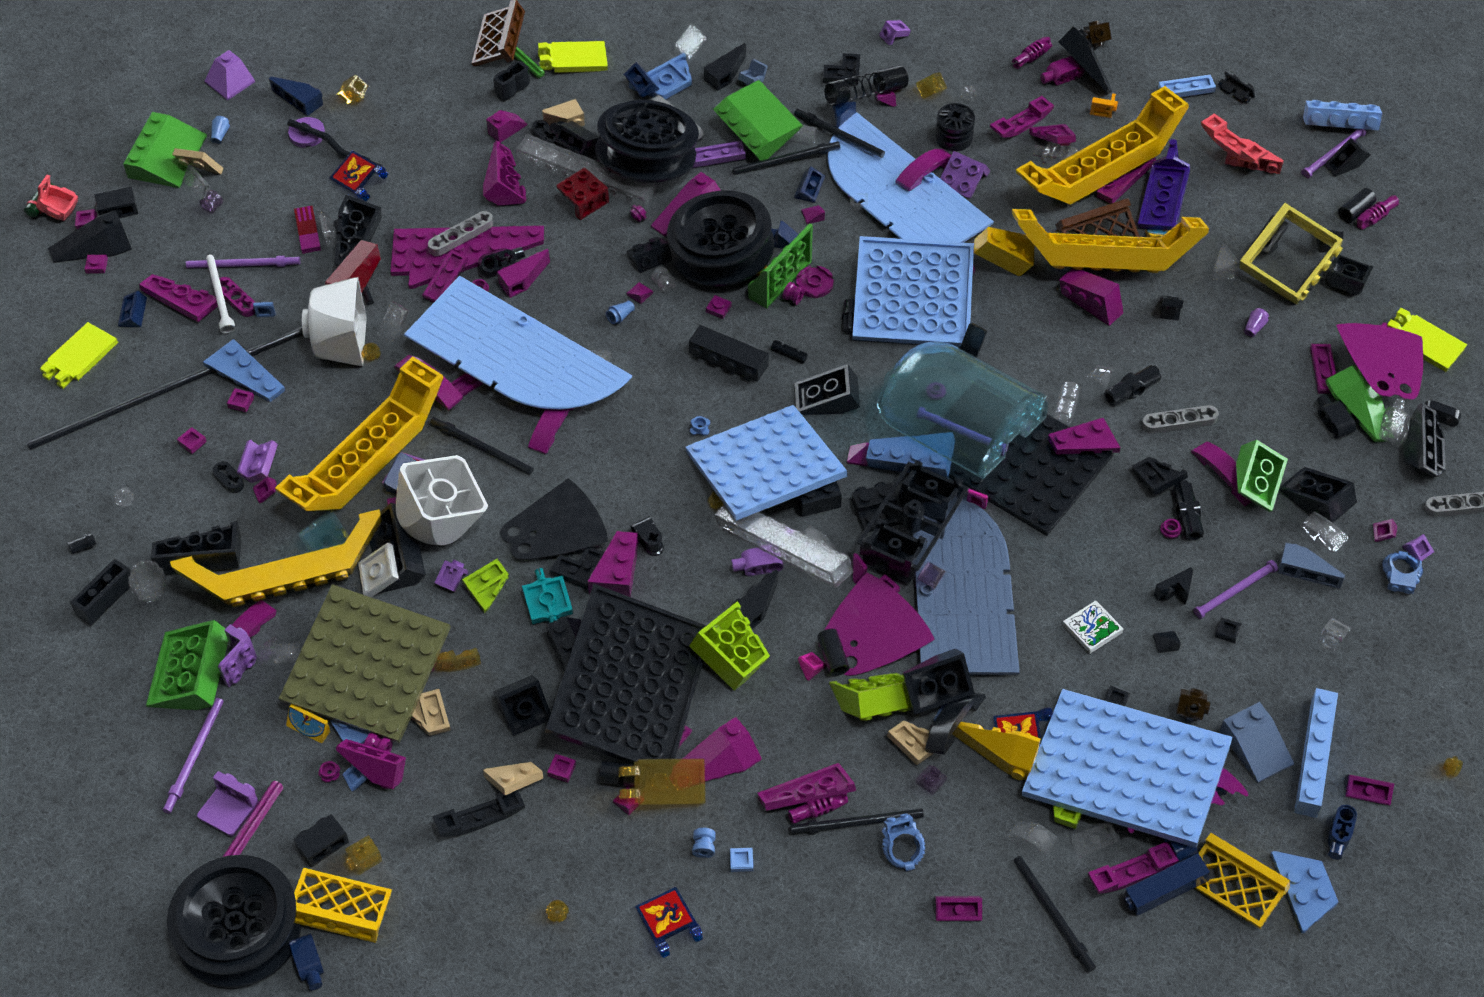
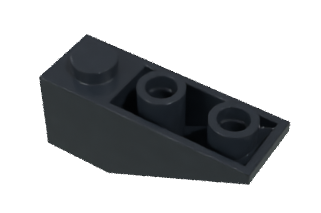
M743 43L735 47L732 51L705 66L704 80L717 91L732 83L746 58V44Z
M778 570L765 575L758 585L752 586L746 595L732 603L733 605L738 601L741 606V613L750 621L749 626L751 630L765 618L778 584Z

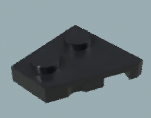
M1147 457L1132 465V471L1154 495L1188 478L1186 470L1182 469L1179 472L1172 469L1170 464L1161 463L1151 457Z

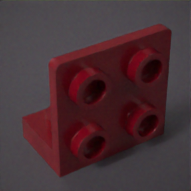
M582 168L556 185L557 189L575 205V214L579 220L584 219L609 203L608 187L586 168Z

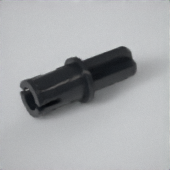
M846 299L844 301V312L841 318L845 334L853 333L854 299Z

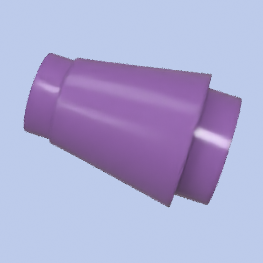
M1261 308L1251 311L1244 333L1254 337L1268 322L1269 314Z

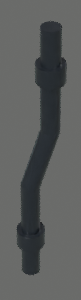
M292 119L288 120V126L298 129L300 133L305 135L310 134L325 140L341 157L348 159L352 154L344 150L328 133L312 128L310 124L305 122L300 123ZM364 155L359 156L376 167L375 170H381V164L371 161L369 157Z

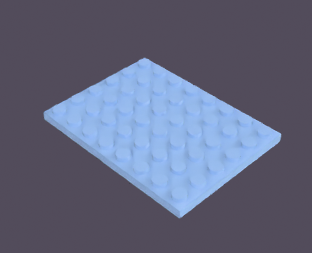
M1062 689L1040 744L1035 762L1023 787L1022 796L1197 848L1232 743V737Z

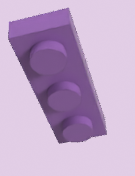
M742 141L695 148L696 161L692 168L746 159Z

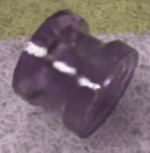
M209 190L206 193V197H202L199 203L205 211L213 214L216 211V207L223 204V199L216 191Z

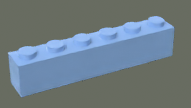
M1316 688L1311 700L1294 813L1317 818L1322 806L1338 693Z

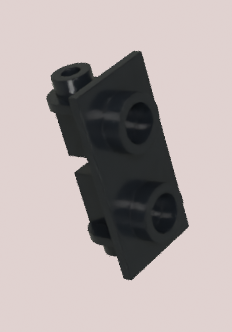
M1224 72L1225 79H1221L1218 83L1222 90L1230 95L1236 90L1233 97L1243 103H1249L1251 100L1250 96L1255 98L1254 87L1251 84L1243 83L1233 73Z

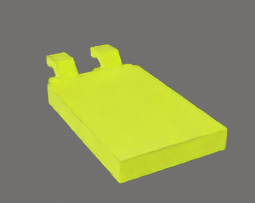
M604 41L538 43L539 67L543 70L554 69V72L608 70Z
M1400 308L1394 320H1390L1387 324V327L1422 336L1423 360L1445 372L1449 370L1467 346L1466 343L1417 315L1411 316L1410 312L1403 308Z
M87 322L42 365L40 371L43 372V378L50 380L57 373L54 378L58 381L57 386L62 389L73 379L79 381L118 343L117 338Z

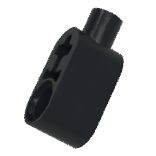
M522 247L512 250L502 248L480 256L478 265L486 272H493L514 264L516 260L524 258L525 254ZM504 253L510 255V257L507 258V261L497 260V258L500 259L505 257ZM487 258L492 259V266L490 268H485L484 261Z
M1326 394L1317 398L1316 402L1320 406L1318 408V415L1330 433L1335 435L1333 436L1337 439L1355 432V421L1340 401L1331 402Z

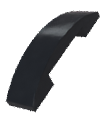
M975 693L948 703L938 715L930 731L925 747L926 752L945 755L955 741L952 733L968 711H977L986 698L985 694Z
M516 790L507 795H504L502 792L498 793L494 800L456 813L452 809L432 817L440 837L456 836L474 832L507 819L525 808L519 791Z

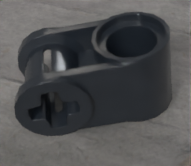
M650 516L630 525L631 531L638 533V542L641 543L649 555L658 556L664 551L662 534Z

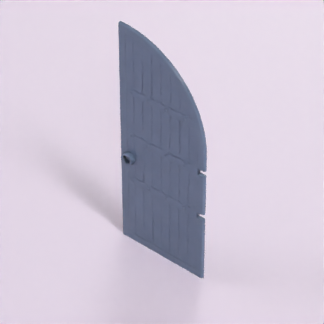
M967 497L963 498L947 524L944 538L938 539L924 564L915 575L917 612L927 624L935 639L920 648V662L922 663L935 655L956 648L964 653L970 675H1018L1020 672L1015 617L1013 614H1007V611H1014L1011 575L1003 574V572L1010 571L1007 545L994 520L980 506L967 502ZM924 515V518H926V519H929V520H931V521H933V522H936V523H938V524H940V525L943 524V523H941V522H939V521H936V520H934V519H932V518H929V517H927V516ZM922 530L913 533V537L916 539L919 536L927 538V548L935 537Z

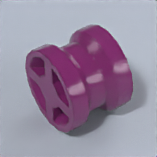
M789 282L783 291L782 298L784 300H791L793 304L798 305L803 299L805 288L802 286L798 287L795 283Z

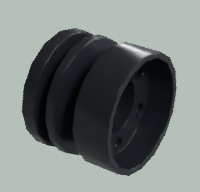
M951 103L941 107L937 114L935 139L937 144L945 150L955 152L968 148L973 141L974 111L960 103Z

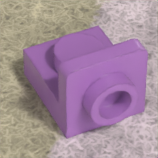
M901 20L886 21L879 36L888 45H892L895 37L909 36L911 30Z
M453 559L452 563L445 560L435 583L455 592L463 574H468L469 571L463 568L465 564Z

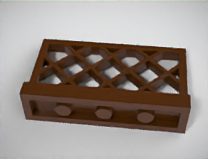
M511 0L509 7L484 14L471 62L473 66L483 65L503 58L506 62L513 61L525 10L517 0Z
M1129 198L1060 220L1055 224L1057 231L1065 234L1070 230L1078 234H1087L1083 230L1086 225H1090L1095 228L1092 235H1096L1097 231L1100 230L1108 236H1118L1112 233V229L1116 224L1123 228L1121 236H1124L1127 230L1133 234V237H1140L1129 209L1131 205ZM1125 213L1127 217L1125 225L1117 221L1119 214ZM1106 219L1112 222L1109 231L1100 226L1102 220Z

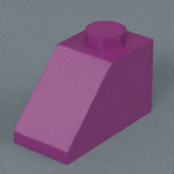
M502 110L486 119L488 134L500 143L527 126V123L518 115Z

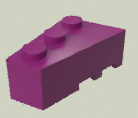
M1073 268L1059 280L1061 293L1108 326L1123 314L1119 284Z
M616 532L588 580L589 595L593 585L596 584L631 597L638 552V533Z

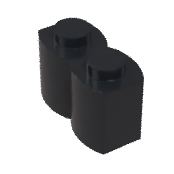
M519 60L510 64L507 70L497 73L493 78L495 94L502 100H507L513 97L517 91L526 88L530 84L529 67Z

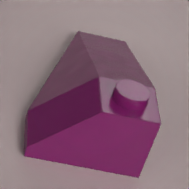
M497 140L493 145L483 183V196L489 202H493L496 205L523 204L526 202V190L523 185H519L518 180L521 179V176L514 169L516 163L512 152Z
M700 172L683 187L651 224V228L664 237L667 236L669 221L679 207L696 196L712 191H720V188L713 179Z
M735 717L715 730L675 764L668 779L679 791L703 784V782L723 778L725 775L744 772L761 761L762 758L749 732Z

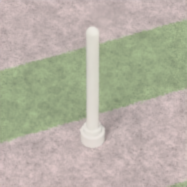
M208 255L206 259L221 316L219 322L220 332L223 334L234 332L236 329L235 323L228 315L214 256Z

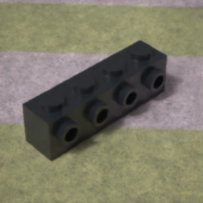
M699 325L689 339V353L693 356L705 359L712 364H717L731 372H736L747 379L758 382L769 366V353L705 326Z

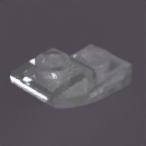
M1315 511L1301 524L1314 540L1319 538L1332 553L1337 551L1349 539L1335 524Z

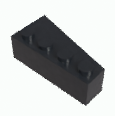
M230 522V526L220 528V525L211 527V531L199 533V531L191 532L189 536L183 538L176 536L153 542L151 562L155 575L176 573L171 567L170 561L192 556L197 564L208 570L239 568L241 533L238 522Z

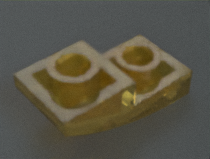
M477 648L465 650L457 656L453 649L448 652H442L438 655L435 662V669L438 672H453L478 666L481 664Z

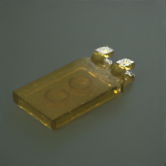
M640 759L634 762V766L619 767V776H634L635 789L619 790V799L635 798V803H638V805L705 804L704 759Z

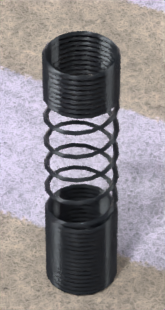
M896 66L875 71L872 74L867 73L851 77L850 79L846 78L829 82L825 85L824 94L827 102L834 106L848 102L849 98L854 101L857 97L862 99L864 95L870 97L871 94H883L906 88L909 76L903 66ZM871 76H873V84L875 89L878 91L877 93L872 92V86L870 83ZM864 77L868 80L871 91L870 95L865 94L863 86ZM856 80H859L861 83L862 97L857 95ZM849 81L854 85L856 95L854 99L850 97Z

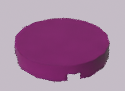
M822 266L805 267L797 274L796 286L804 287V295L810 298L824 297L831 292L834 285L832 273Z

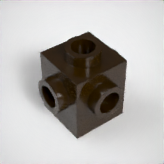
M1099 20L1088 22L1089 26L1083 27V30L1088 34L1086 38L1093 47L1103 45V41L1112 40L1109 22L1099 23Z
M1191 688V691L1181 689L1176 714L1184 716L1189 721L1203 720L1204 714L1208 715L1211 702L1207 701V694H1204L1202 690Z

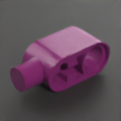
M1072 56L1051 63L1047 67L1046 72L1040 74V79L1043 84L1053 81L1056 85H1061L1075 80L1076 77L1080 78L1085 70Z

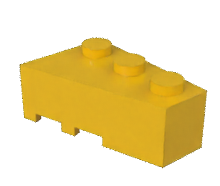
M987 227L975 238L973 253L1017 276H1021L1034 265L1035 245L1025 234Z

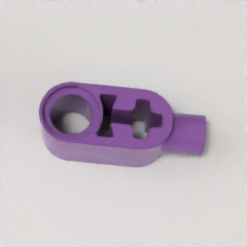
M778 546L748 549L742 552L741 558L731 560L733 572L744 570L747 576L772 573L774 570L779 572L784 567Z

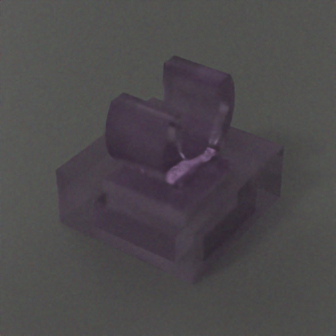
M930 764L916 779V783L932 795L947 781V777Z

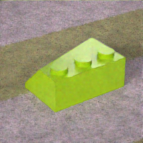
M738 601L699 631L689 645L734 691L744 684L770 657L758 635L754 634L749 626L750 621L741 613V606Z
M891 673L870 676L868 678L869 681L854 678L848 679L849 684L843 685L837 683V681L829 682L841 710L858 717L860 720H870L875 715L888 716L892 714V711L897 710L900 712L911 710V703L903 675Z

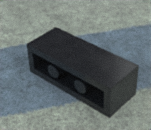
M114 558L70 601L75 615L89 625H92L135 583L130 568Z

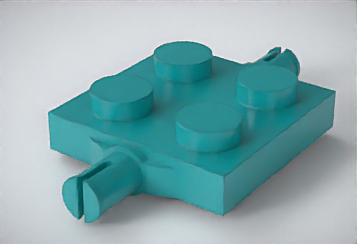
M539 568L540 574L539 570L536 569L537 580L522 586L532 624L550 621L551 623L560 617L572 615L573 609L563 576L545 578L543 568Z

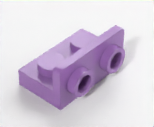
M252 440L247 441L237 473L250 483L268 477L278 444L273 440L257 445Z

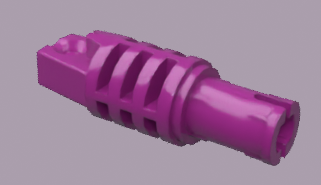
M1043 37L1024 48L1019 56L1012 59L1014 68L1019 69L1024 64L1032 63L1044 55L1052 47L1050 37Z
M1391 195L1385 201L1377 202L1366 209L1357 218V227L1363 230L1382 220L1391 209L1399 205L1398 197Z
M847 793L805 802L800 807L788 810L789 819L792 824H795L809 817L817 818L818 815L827 814L829 810L834 811L848 803Z

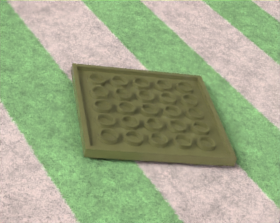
M332 584L281 692L279 700L400 743L451 626L445 622Z

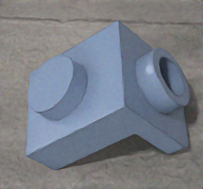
M755 59L751 60L749 69L740 72L738 80L744 82L746 86L758 80L763 82L767 65Z

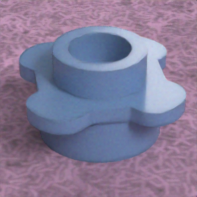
M698 416L691 420L692 428L690 433L692 435L702 434L706 436L709 434V419Z

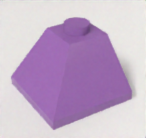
M228 50L214 60L204 82L228 101L253 84L255 80L241 59Z

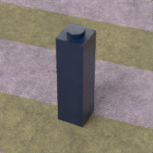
M1199 853L1126 888L1124 902L1130 911L1134 910L1138 916L1208 882L1210 871Z

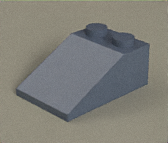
M1260 702L1223 720L1220 734L1232 737L1230 747L1257 783L1294 765L1272 717Z

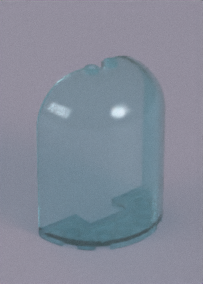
M927 342L905 353L896 362L891 371L886 374L878 396L877 409L881 418L895 430L984 479L1005 459L1008 444L1018 434L1026 438L1046 419L1048 402L1046 401L1047 396L952 344L946 342Z

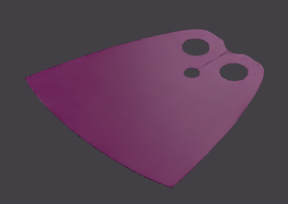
M1345 323L1336 325L1353 361L1376 393L1388 397L1399 395L1404 399L1411 400L1418 396L1423 375L1422 336L1392 327L1373 324ZM1388 373H1392L1394 378H1390ZM1377 382H1386L1389 389L1387 391L1381 390ZM1407 384L1411 388V393L1402 392L1400 385Z
M866 573L839 605L825 630L836 629L846 657L854 656L857 659V665L854 668H850L844 674L847 676L865 673L887 665L935 640L929 627L916 610L889 585L869 573ZM855 640L858 644L856 647H852L850 642Z

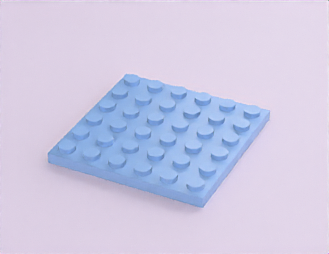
M860 236L852 340L960 347L971 318L974 243Z
M794 405L686 446L687 454L736 521L847 477V470Z

